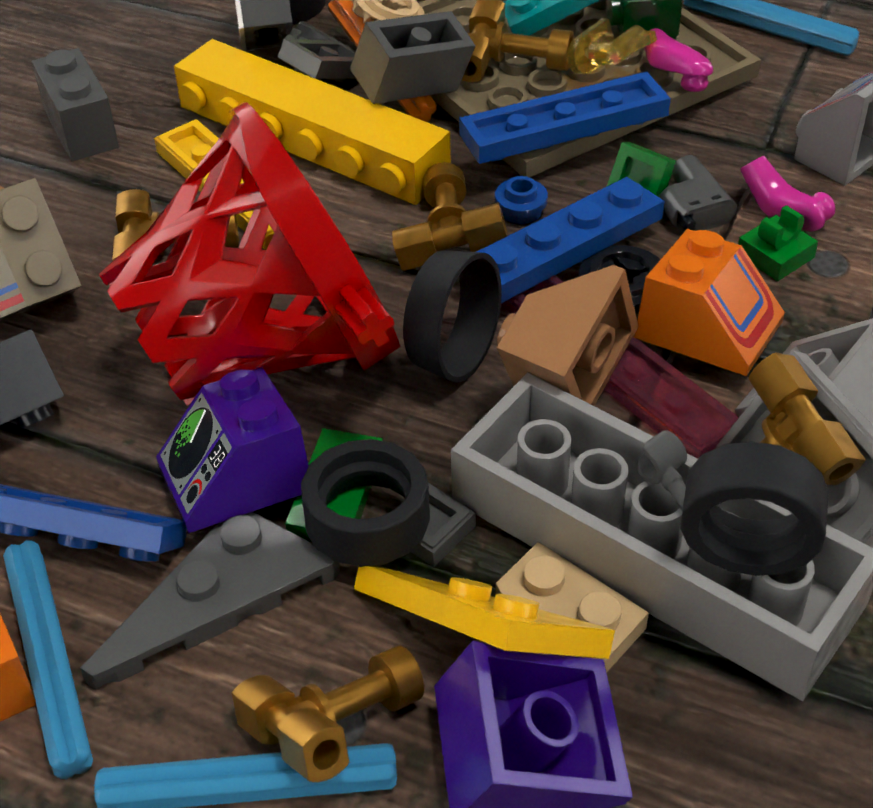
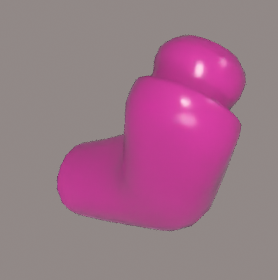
M651 29L644 35L643 45L647 60L651 66L683 74L681 86L686 91L701 92L707 88L709 83L708 75L713 73V66L708 58L691 47L669 37L661 29Z
M765 156L740 168L758 206L769 217L780 216L782 207L787 205L804 216L802 230L813 232L821 229L825 221L831 219L835 214V203L830 195L818 192L811 197L794 189L783 179Z

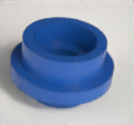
M527 176L513 177L501 183L495 190V203L500 204L504 219L514 224H528L536 221L541 216L548 202L547 189L538 181Z

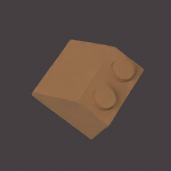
M611 265L526 296L517 313H511L504 320L497 337L496 348L513 386L527 373H530L595 406L639 327L625 269Z

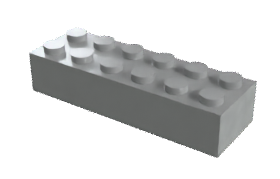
M527 373L451 449L453 499L474 511L477 516L531 547L537 542L548 547L649 612L650 615L801 701L805 699L868 605L873 590V548L829 525L826 528V536L821 552L806 566L784 574L754 576L730 572L706 562L687 545L680 530L682 510L670 492L665 490L661 482L655 485L647 483L638 473L637 465L639 458L644 454V444L654 436L530 373ZM687 454L686 463L677 469L685 485L689 469L698 460ZM754 499L727 500L717 505L722 510L737 517L759 521L780 519L792 514L789 510L771 502Z

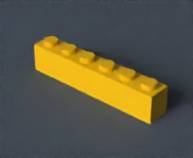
M209 40L174 65L178 96L182 108L227 126L232 119L229 110L240 103L247 102L255 109L287 152L413 205H417L425 198L423 187L425 172L435 164L451 163L450 131L379 103L372 104L369 99L217 40Z

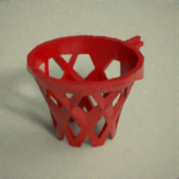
M247 102L240 103L229 110L232 119L220 138L181 185L172 200L146 233L99 273L106 286L110 285L107 292L121 313L141 309L135 318L137 325L142 330L137 340L153 363L166 362L164 366L172 377L168 383L181 401L183 400L187 406L191 404L203 385L219 381L226 374L236 370H254L263 367L267 375L295 368L357 358L362 369L367 370L401 347L393 327L395 325L394 319L385 310L341 232L278 138ZM209 173L197 201L194 202L203 178ZM254 210L239 247H225L230 216ZM270 225L274 235L267 250H261L268 226ZM176 239L166 261L153 265L158 255ZM274 294L296 295L285 311L270 308ZM315 296L327 312L322 317L304 314ZM208 300L201 314L180 316L187 301Z

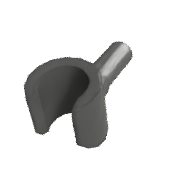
M663 430L644 444V454L639 458L637 465L638 473L647 483L655 485L661 482L665 490L670 492L678 506L683 510L686 485L677 469L686 463L687 452L682 441L675 434Z

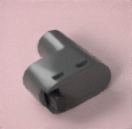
M686 155L675 162L672 178L676 181V184L664 189L659 198L665 201L663 212L677 230L683 234L687 229L693 231L708 230L728 223L736 214L737 204L694 155Z

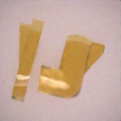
M600 19L571 41L567 52L568 65L575 74H589L601 65L620 64L638 49L654 43L657 40L655 30L645 31L641 26L634 25L614 39L609 19Z

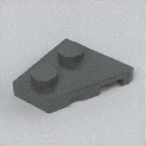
M300 21L297 29L294 28L290 35L288 34L284 38L278 58L294 66V71L320 81L321 79H330L335 82L346 83L347 79H356L350 70L356 51L310 24Z

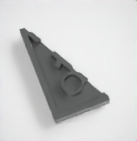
M254 512L234 516L220 522L80 667L85 683L97 690L104 684L120 682L144 671L142 660L181 641L186 650L238 626L248 616L264 614L282 605L281 594L317 577L323 585L335 580L340 574L339 562L318 551L313 543Z

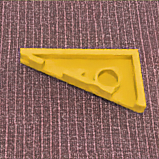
M377 565L358 566L354 585L355 590L504 651L610 658L615 634L613 629L540 610V603L530 599L508 594H496L495 597H492L491 585L474 580L451 577L448 585Z

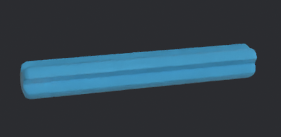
M684 0L683 2L686 8L844 56L852 54L859 39V31L855 28L760 0Z
M26 540L20 545L11 544L8 546L3 557L49 765L52 767L53 774L57 778L68 779L74 774L87 772L92 766L93 757L44 558L39 544L32 540Z
M388 743L348 746L349 764L338 775L323 782H310L283 761L281 752L106 767L97 771L94 797L98 808H182L386 790L396 786V753L393 745Z

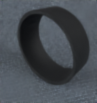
M442 250L434 253L423 264L410 289L403 321L404 346L408 358L414 365L455 383L468 379L481 365L494 338L501 307V278L498 266L492 256L481 252ZM459 277L460 300L457 317L451 334L441 349L440 338L444 310L453 285Z

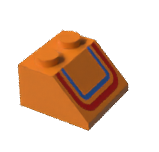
M687 229L645 277L637 320L639 327L635 332L634 338L747 376L783 322L785 312L742 245L726 241L721 235L713 231H693Z

